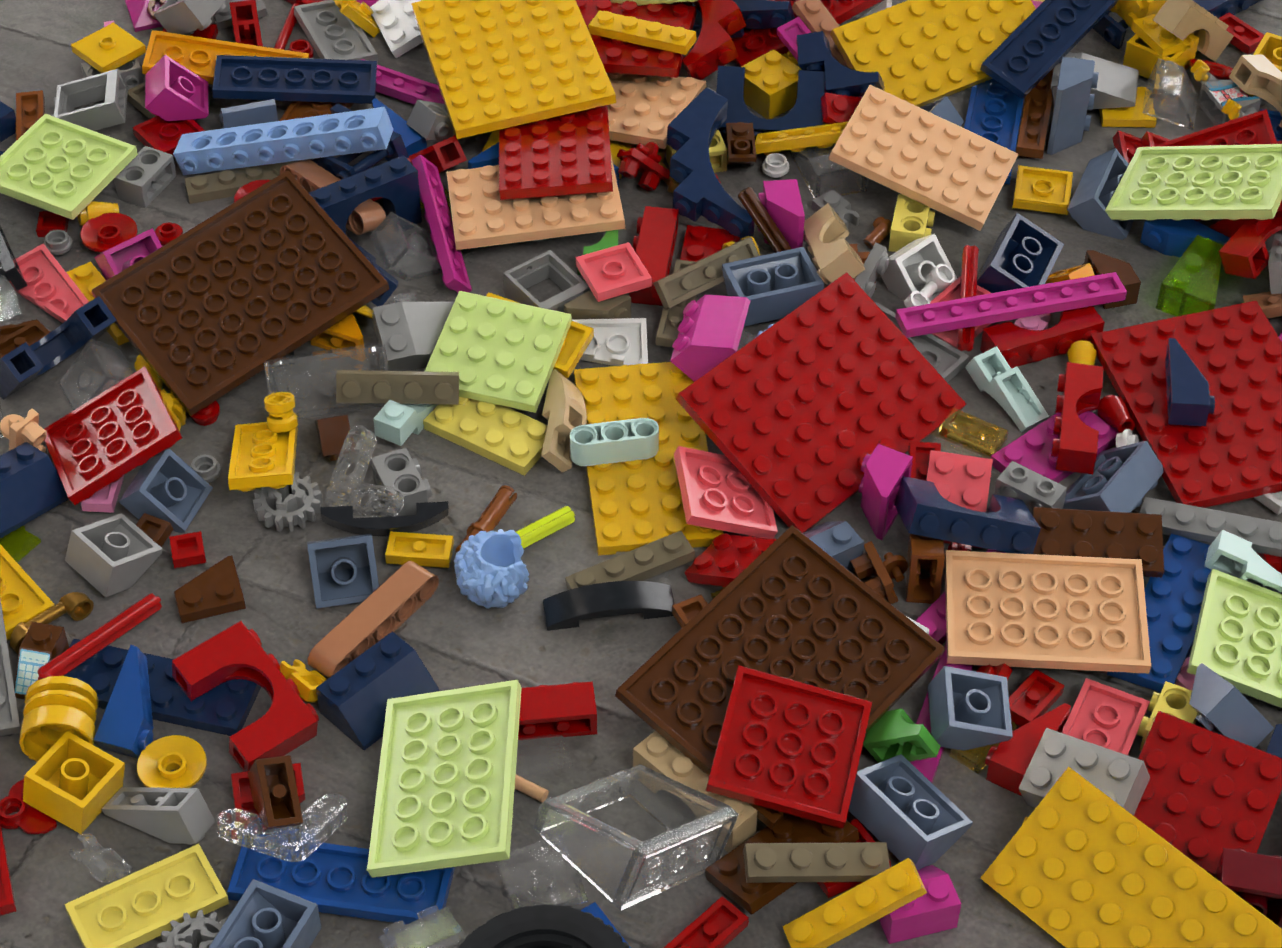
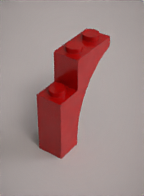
M698 0L694 2L696 8L702 14V28L694 47L682 60L689 77L702 80L717 71L718 66H725L739 57L730 36L746 27V23L739 6L733 0Z

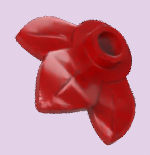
M24 779L15 783L10 788L9 795L0 800L1 826L5 829L20 828L27 834L36 835L47 833L57 827L55 819L23 802Z

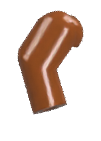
M878 217L874 220V230L863 240L868 248L872 249L875 242L880 244L890 234L892 222L889 219Z

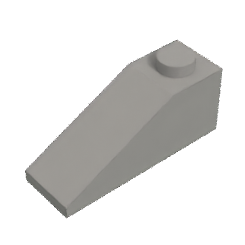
M121 787L101 809L106 816L173 844L192 845L198 843L216 822L198 788Z

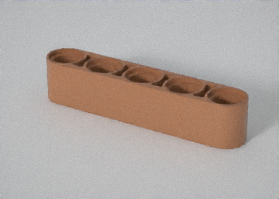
M310 159L300 160L280 168V174L288 170L308 193L341 180ZM368 199L352 211L347 220L346 228L356 235H362L383 228L386 225L385 211L378 203Z
M413 561L403 564L314 646L308 657V665L325 677L330 678L389 633L397 630L428 601L438 587V576Z

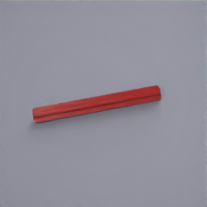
M966 245L963 248L960 298L972 297L977 294L979 249L975 245ZM975 326L958 329L957 347L960 351L966 350L969 352L973 349Z
M153 593L148 594L40 667L37 671L39 675L38 680L51 676H65L162 608L161 598L159 596L156 597Z

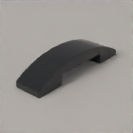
M448 501L416 503L417 515L354 518L353 506L320 507L321 519L328 525L349 533L359 535L371 533L372 536H389L390 531L411 533L424 529L448 516L449 509Z
M651 581L597 583L570 589L543 600L547 631L579 627V620L643 613L644 619L673 616L672 605H674L671 585Z

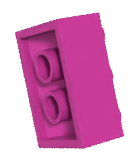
M705 294L697 302L692 300L683 310V320L677 329L679 331L678 337L672 345L674 350L670 361L695 382L737 352L750 300L747 297Z

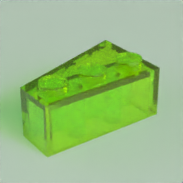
M1197 235L1161 283L1156 309L1175 317L1214 309L1222 261L1219 250L1224 245Z

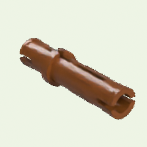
M507 485L499 488L495 497L488 504L475 524L471 523L468 527L467 535L456 548V553L460 550L461 544L469 539L470 535L475 536L480 531L489 532L495 529L509 507L517 499V493L512 495L515 491L513 488Z

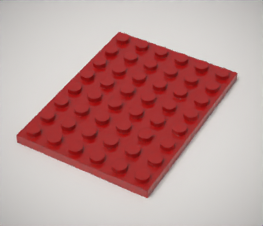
M847 272L682 390L675 398L788 527L793 525L801 533L814 527L859 491L860 483L864 477V472L861 471L862 462L867 454L873 453L878 444L906 454L908 453L910 441L922 442L967 405Z
M1257 301L1091 334L1090 342L1097 351V357L1118 396L1124 400L1141 439L1148 442L1163 465L1164 473L1161 476L1176 503L1206 508L1282 491V341ZM1169 338H1175L1208 381L1209 395L1215 396L1214 413L1208 414L1206 426L1168 424L1165 357Z

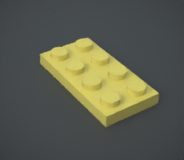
M459 396V405L438 404L423 420L425 430L524 476L542 457L547 425L506 406Z
M198 843L64 905L84 948H135L161 936L162 931H171L170 922L175 920L182 923L184 921V913L187 912L191 918H196L198 910H203V914L206 915L229 904V900Z

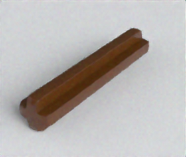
M747 187L738 194L739 200L773 251L776 253L792 249L753 189Z

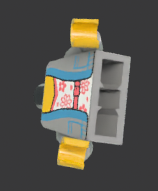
M1197 60L1190 68L1191 72L1194 73L1195 80L1202 83L1198 105L1215 126L1258 112L1260 105L1267 103V101L1260 97L1245 93L1231 79L1222 80L1215 78L1209 72V66L1202 60Z

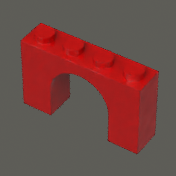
M239 621L172 660V676L190 701L221 683L234 679L255 682L269 694L272 704L266 714L229 737V753L243 772L250 771L256 759L284 756L317 736L319 716L310 703L305 704L300 698L299 689L294 681L290 678L286 680L280 672V665L274 655L271 653L267 655L263 650L257 633L253 629L248 630L243 622Z

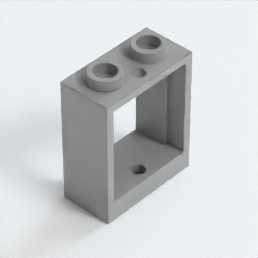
M118 69L57 85L56 97H54L55 111L52 116L92 131L125 123L128 88ZM105 100V103L93 105L90 107L74 111L75 107Z
M551 250L503 273L504 294L510 300L559 312H564V304L590 290L587 283ZM550 278L563 292L540 303L526 289Z

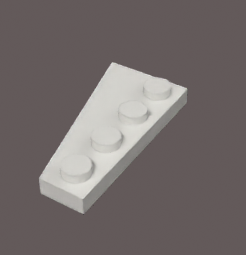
M646 318L572 320L594 328V337L580 360L611 366L648 364Z

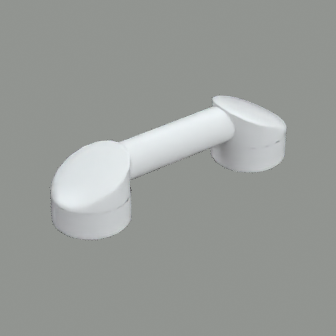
M938 264L927 275L924 288L921 291L912 292L904 300L905 306L908 308L930 304L929 298L935 292H942L955 280L953 270L946 264Z

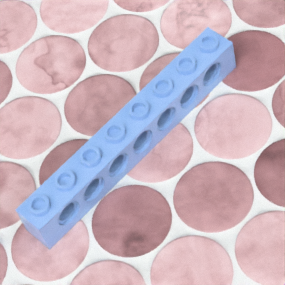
M385 107L186 133L181 135L173 155L183 175L384 150L387 149L393 127Z

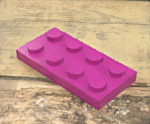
M1091 411L1079 415V418L1086 425L1099 431L1097 456L1101 451L1108 450L1116 445V434L1119 433L1117 430ZM1061 413L1054 414L991 455V459H993L992 466L1002 473L1014 461L1057 483L1074 473L1055 470L1057 457L1051 456L1053 438H1058L1059 436L1053 434L1055 416L1060 417Z

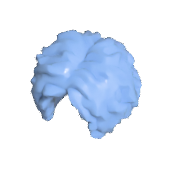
M499 529L498 532L480 531L475 536L470 535L469 539L461 544L460 550L456 553V558L454 559V569L460 593L467 595L468 600L475 602L479 606H484L486 609L491 607L504 608L509 603H513L515 599L519 598V595L524 594L528 589L526 583L529 581V572L526 564L521 560L524 550L521 545V538L514 530L506 532L502 529Z

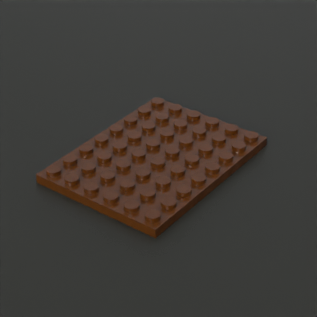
M287 170L91 291L94 298L101 297L116 318L115 324L168 389L178 398L190 416H192L388 291L389 283Z
M792 525L616 690L615 697L684 756L691 759L704 773L710 775L738 665L872 702L866 729L867 733L943 655L946 648ZM748 803L757 810V818L771 830L787 815V813Z

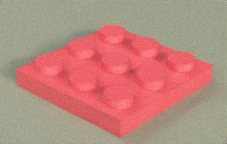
M682 446L677 447L674 453V460L687 524L759 538L774 539L778 530L773 509L725 455Z

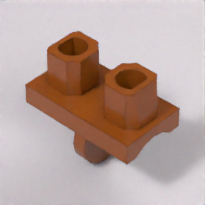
M873 542L865 543V554L851 560L857 578L863 579L875 574V578L864 583L882 598L886 597L890 604L898 602L899 600L893 589L894 584L891 579H895L896 582L902 581L904 579L903 574L908 568V562L904 556L893 555L891 552L884 555L885 561L882 562Z

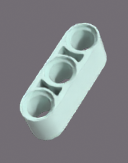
M650 418L579 425L570 432V458L573 463L579 466L649 459L654 457L659 450V425Z

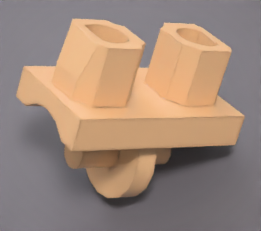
M33 408L28 411L25 419L20 415L11 414L1 420L0 432L9 439V451L27 442L46 454V448L41 443L46 439L47 431L39 426V413Z

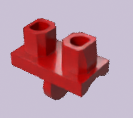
M651 141L645 146L639 143L636 149L631 148L628 151L619 149L616 157L622 161L618 173L626 178L633 179L636 177L637 172L640 171L643 174L638 185L644 190L655 191L661 180H666L670 177V171L658 164L662 157L657 154L659 146Z

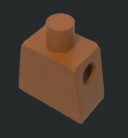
M910 534L907 554L908 568L906 570V602L933 604L940 597L945 559L943 540ZM920 569L927 570L930 573V577L920 579Z

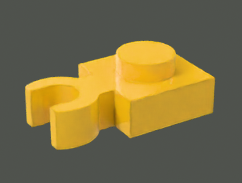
M298 659L294 660L292 666L285 661H281L280 672L286 680L290 678L294 681L299 689L300 698L306 702H317L316 687L327 679L316 670L308 671L306 665Z

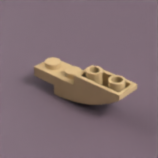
M554 369L549 379L542 416L548 420L541 456L563 473L571 469L573 463L570 458V432L576 426L587 423V414L581 391L575 384Z

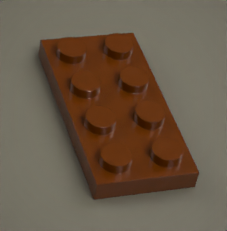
M1033 507L1031 514L1041 527L1033 554L1142 559L1144 577L1162 578L1164 573L1162 515Z
M787 814L772 830L769 827L764 828L704 869L706 879L752 915L798 882L746 883L743 854L745 843H855L859 840L858 828L846 821L844 828L841 829Z

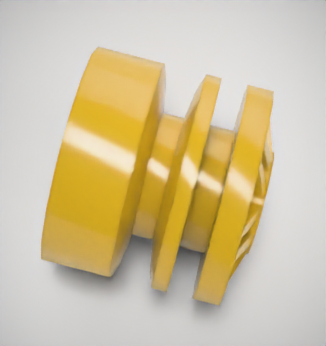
M51 676L35 681L28 687L25 695L24 719L21 724L19 739L22 752L30 759L38 761L66 731L94 745V723L97 718L96 710L99 701L96 691L89 684L77 678L66 676Z

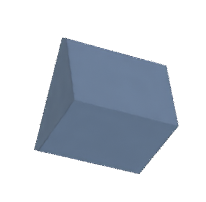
M275 99L221 108L219 118L222 129L278 121Z

